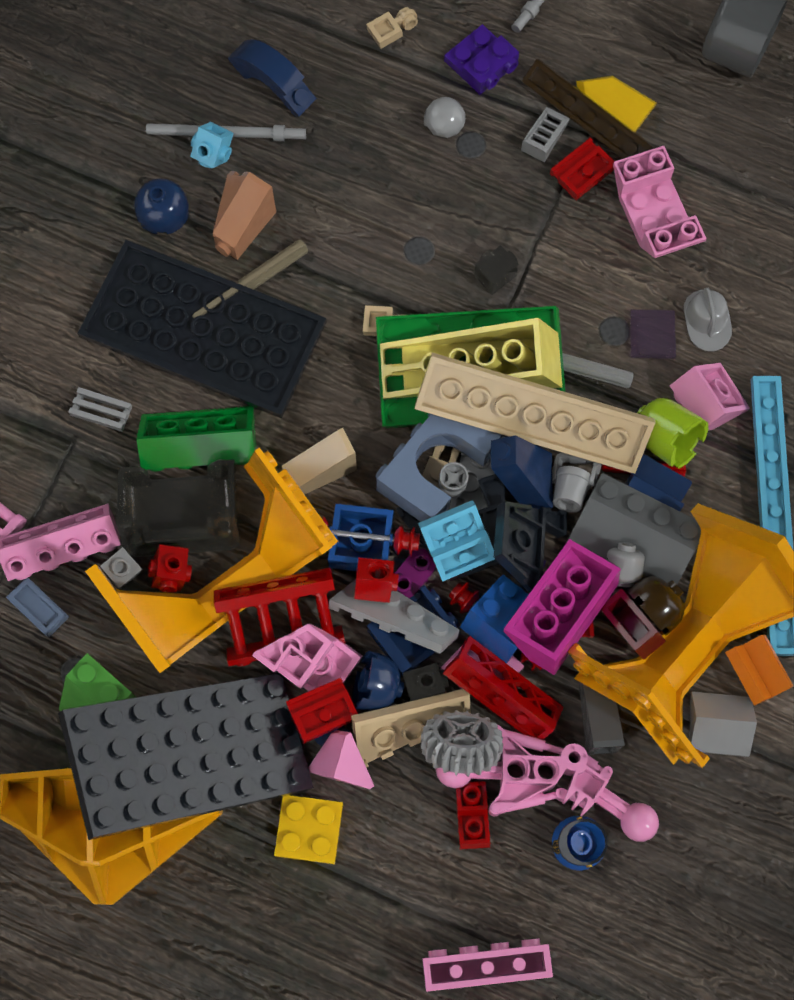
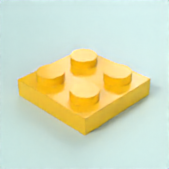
M291 795L283 796L274 856L335 865L343 802Z

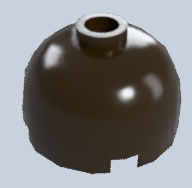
M651 576L643 578L627 590L665 635H668L681 622L684 615V603L680 596L683 594V591L673 580L667 583L660 577Z

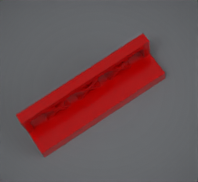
M471 636L464 641L458 655L446 666L443 672L445 676L522 734L544 740L555 730L563 706ZM469 649L478 655L480 662H477L467 654ZM493 669L501 672L504 680L499 679ZM516 686L522 688L526 692L528 698H525L521 694H519ZM540 704H543L552 711L551 716L542 711Z

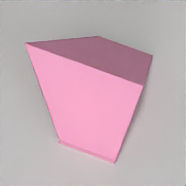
M339 730L332 732L309 765V773L362 788L371 789L374 787L351 732Z

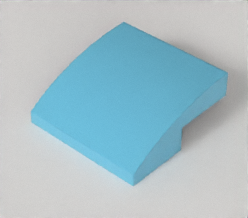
M473 500L418 523L442 582L495 559L493 557L494 550Z

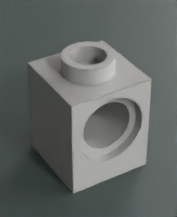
M123 547L100 566L119 590L142 572V568Z

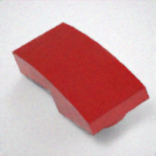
M486 781L469 782L463 787L456 788L460 849L490 848Z

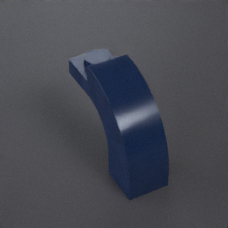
M245 40L227 58L244 79L255 78L266 84L280 98L294 117H299L317 99L302 81L304 76L281 53L261 41Z

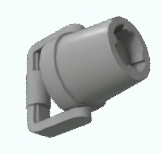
M559 453L555 458L552 469V483L555 484L554 506L566 512L580 511L588 490L591 486H596L602 464L566 453ZM562 463L593 464V468L590 474L578 467H562Z

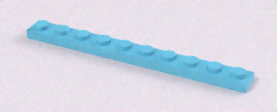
M752 376L750 382L760 527L785 536L793 549L781 376ZM794 617L767 627V638L777 656H794Z

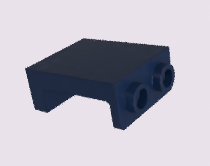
M423 585L419 588V592L410 598L457 629L460 626L458 620L451 612L446 614L440 606L442 600L434 589L428 590ZM373 621L367 625L368 633L385 656L389 657L397 665L402 678L437 653L406 640L405 634L383 631L379 629L380 624Z

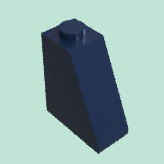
M516 435L491 440V469L518 503L531 505L532 508L536 509L543 507L553 508L552 453Z

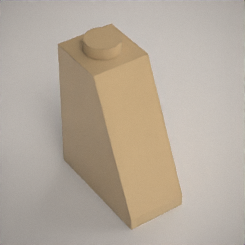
M341 428L282 465V470L286 469L305 495L356 471V453L344 429Z

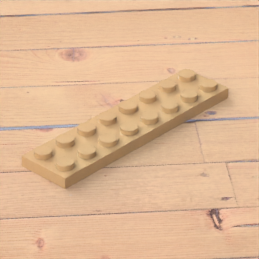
M433 352L415 403L416 410L508 437L516 435L535 445L634 474L655 425V419Z

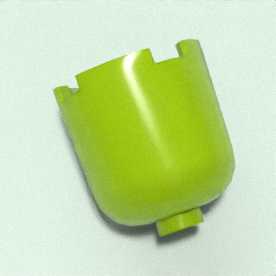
M655 399L642 406L637 412L638 414L655 419V425L646 449L669 466L681 468L696 455L693 449L698 441L704 442L706 439L708 422L671 399Z

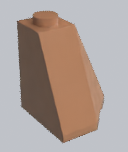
M230 171L227 175L213 230L215 248L226 257L230 255L236 260L239 259L276 213L272 186L251 172H244L241 176H238L239 174L236 171Z

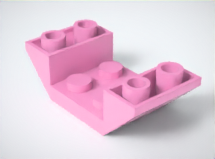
M665 146L613 163L619 201L638 244L652 257L657 258L706 241L707 238L697 216L688 217L673 185L671 177L675 168Z

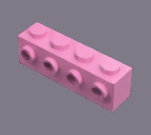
M109 503L1 537L0 563L7 580H23L35 572L41 570L51 571L63 563L69 561L79 562L91 554L97 552L107 553L114 550L116 546L121 545L120 533Z
M540 938L521 940L522 947L509 948V942L490 944L491 950L478 952V945L459 947L460 954L447 955V949L428 951L429 957L422 958L426 992L553 977L549 944L540 945Z

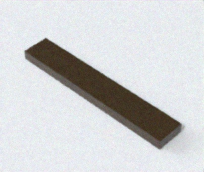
M540 59L535 60L523 78L522 82L622 159L656 148Z

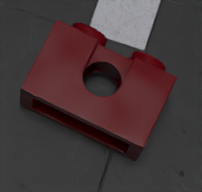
M623 589L608 599L601 608L606 617L643 660L666 642L664 637Z

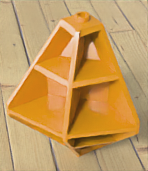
M71 768L0 774V819L20 830L93 904L114 905L223 813V810L88 840Z

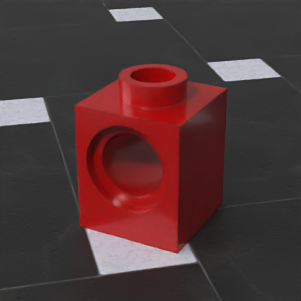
M358 557L354 599L390 603L391 591H397L399 574L393 573L394 561Z

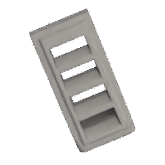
M546 107L523 140L521 151L545 162L569 123L570 118ZM550 117L560 122V124L558 125L550 120H547V118ZM543 124L555 129V131L553 132L543 127ZM539 131L550 136V138L539 134ZM536 138V139H538V140H540V141H542V142H544V143H546V144H545V145H542L541 143L535 141L534 139Z

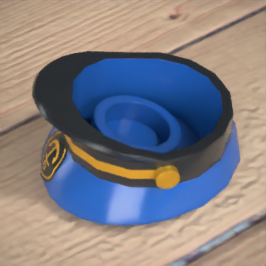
M586 816L566 818L556 827L552 836V849L555 857L562 865L572 870L582 871L597 865L603 859L608 847L604 829L595 820Z

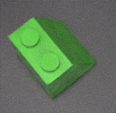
M87 653L65 677L59 710L136 698V696Z

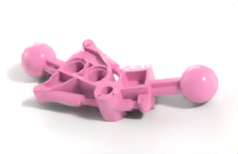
M498 725V729L502 731L503 752L500 756L501 762H498L497 766H492L490 771L482 770L481 775L470 773L469 777H467L463 773L455 775L454 772L450 771L444 773L443 768L436 769L440 782L451 788L463 787L471 779L500 780L498 797L491 803L488 810L489 814L494 817L502 813L545 804V801L557 799L562 804H565L570 799L573 801L571 810H574L577 806L582 808L581 817L594 803H597L620 819L624 834L636 842L650 840L659 828V818L651 806L644 803H633L630 805L605 788L613 773L612 768L609 766L603 768L598 765V761L589 756L585 748L579 744H569L565 748L547 744L542 739L503 729ZM523 747L537 750L540 752L546 750L560 755L535 756L531 755ZM569 757L575 758L577 763H572ZM514 764L518 765L523 770V776L520 778L510 776L507 767ZM540 766H548L553 772V777L551 779H543L538 774V768ZM563 773L572 776L567 790L558 788L556 792L543 794L555 787Z

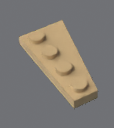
M464 689L352 715L353 739L366 768L369 767L368 762L379 757L384 760L393 756V751L407 744L412 747L421 743L423 727L426 725L427 720L433 719L435 714L443 715L444 711L454 713L455 710L463 713L468 710L471 714L470 694Z

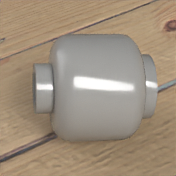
M621 542L618 543V547L607 551L606 560L621 568L619 587H632L634 583L642 579L645 556L642 552L636 550L635 544Z

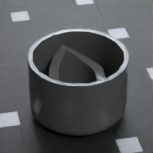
M722 0L706 35L702 48L703 57L708 61L751 79L773 37L788 0Z

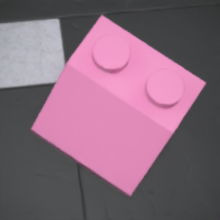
M721 363L694 366L670 385L677 403L708 422V431L719 427L750 409Z

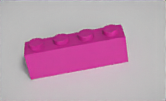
M569 539L504 628V633L530 661L555 675L568 657V650L580 640L618 586L621 568Z

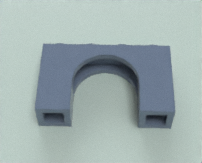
M428 413L427 420L423 424L418 423L410 435L411 439L406 445L402 443L398 446L393 455L394 459L390 464H384L376 474V491L420 522L448 511L451 497L420 474L416 465L420 455L427 449L435 446H450L458 449L484 467L491 458V440L500 439L502 435Z

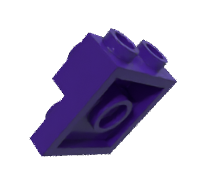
M482 24L444 55V62L481 95L485 90L494 88L503 75L506 73L510 74L516 69L519 63V51L502 35L497 38Z

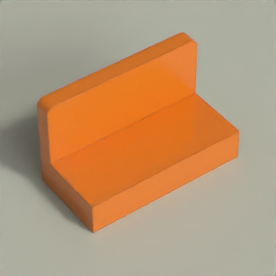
M765 634L725 652L754 706L793 687L789 676Z

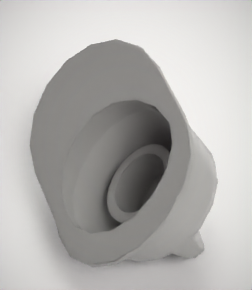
M709 287L693 292L684 303V315L690 340L697 348L704 351L714 352L720 350L728 344L732 335L727 302L719 292L710 290Z

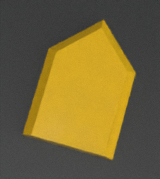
M614 76L576 81V86L579 90L635 132L657 104V102Z

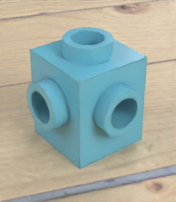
M212 122L198 127V131L191 140V147L193 148L190 157L198 160V163L206 168H215L227 162L232 152L230 144L234 133Z

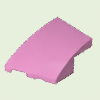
M310 623L255 651L252 655L273 672L278 671L300 689L304 687L307 691H311L338 678H342L344 684L363 657L344 642Z

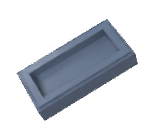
M29 578L24 579L6 597L48 638L69 618Z

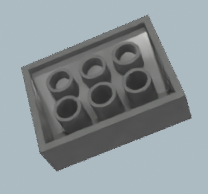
M602 473L569 539L605 560L607 551L618 547V543L635 544L636 550L642 552L645 556L642 579L653 576L660 577L667 583L673 580L678 584L699 544L701 529L694 518ZM622 587V588L628 590V589H630L631 587Z

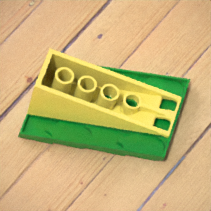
M557 306L376 317L382 427H415L418 423L423 424L427 420L428 413L416 410L415 403L432 352L565 392L559 308Z

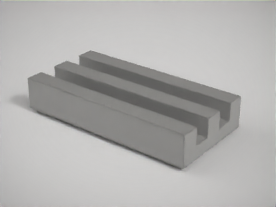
M78 387L77 397H74L72 408L70 407L68 413L70 416L123 432L132 405L131 403ZM83 398H87V399H90V400H93V401H96V402H100V403H103V404H106V405H109V406H112V407H116V408L122 409V410H124V411H123V412H120V411H117V410H114V409H111V408H108V407H104V406H101V405H98V404H95V403H92V402H88V401L83 400ZM81 406L120 418V421L116 422L79 410Z

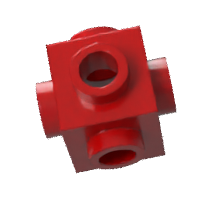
M159 545L154 555V560L150 559L148 567V577H152L151 588H158L164 593L181 591L185 582L190 581L192 565L187 564L188 548Z

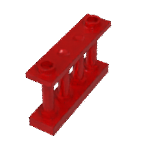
M331 567L214 590L216 613L224 612L227 614L234 647L227 648L228 666L236 665L241 667L249 665L253 661H258L252 656L253 653L280 639L274 636L268 608L270 603L277 601L286 602L292 632L303 627L297 599L307 595L315 596L321 629L345 643L342 625L333 627L327 593L335 590ZM253 606L257 609L263 641L246 644L239 610Z

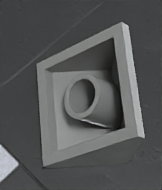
M691 692L689 741L694 748L703 753L749 757L757 725L750 697Z

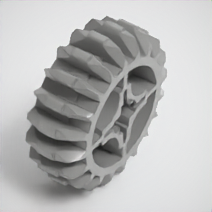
M455 710L454 713L444 711L443 715L435 714L433 719L427 720L421 732L422 754L425 755L426 762L433 763V768H443L444 773L449 771L454 772L455 775L463 773L467 777H469L470 773L481 775L482 770L487 772L491 770L492 766H497L503 752L502 731L498 729V725L490 722L489 717L482 718L480 713L470 714L468 710L465 713Z

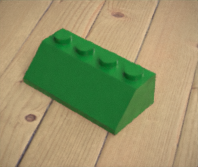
M254 407L142 414L136 438L141 470L156 472L165 468L176 467L179 469H189L193 466L202 465L217 467L228 463H235L237 465L247 464L256 450Z

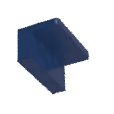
M643 454L636 473H631L625 483L681 511L684 503L681 501L690 488L692 481Z

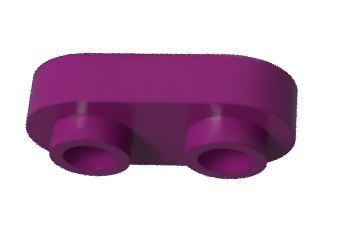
M425 549L413 551L412 556L409 555L395 572L399 574L398 583L400 581H407L409 583V587L406 589H401L399 586L397 588L398 592L409 599L419 592V588L425 585L436 570L432 557ZM419 559H425L427 565L419 567L416 562Z

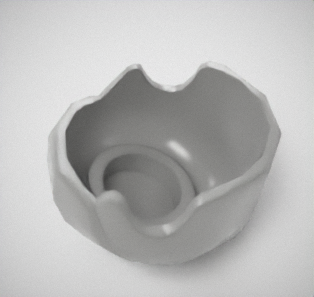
M440 97L432 101L427 107L424 114V126H427L434 136L449 138L457 135L464 127L466 114L463 107L455 99Z

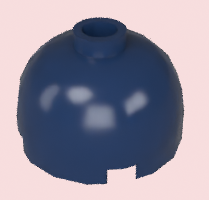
M161 178L153 179L142 185L136 193L134 207L137 220L150 233H174L182 228L188 220L189 203L187 196L175 182Z
M372 651L366 652L360 662L366 665L362 672L357 671L351 700L353 703H356L354 705L356 710L369 712L390 707L395 698L400 699L404 689V682L400 681V671L389 657Z

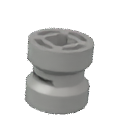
M450 462L444 465L439 475V489L451 498L462 495L466 490L469 478L466 467L457 462Z

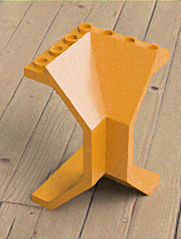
M259 447L254 451L249 462L243 466L264 496V506L255 548L248 556L194 594L119 590L113 586L102 569L96 564L85 571L159 673L228 621L226 613H216L214 590L292 575L339 542L286 469L279 473L276 471L275 468L278 464L268 450L263 453Z
M697 503L690 512L700 526L701 536L684 603V615L681 622L668 635H665L662 631L660 632L666 642L644 660L638 656L635 659L604 665L587 656L577 643L568 650V653L575 661L573 666L579 671L574 679L632 711L673 765L680 759L686 764L693 762L703 768L710 758L705 753L694 748L682 732L683 698L731 641L794 617V551L785 536Z

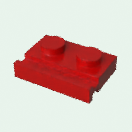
M590 137L551 168L550 175L554 176L558 183L575 200H578L614 171L613 163L615 161L600 146H596Z
M338 678L286 701V706L290 711L303 744L351 723V716L358 714L343 684L342 678Z

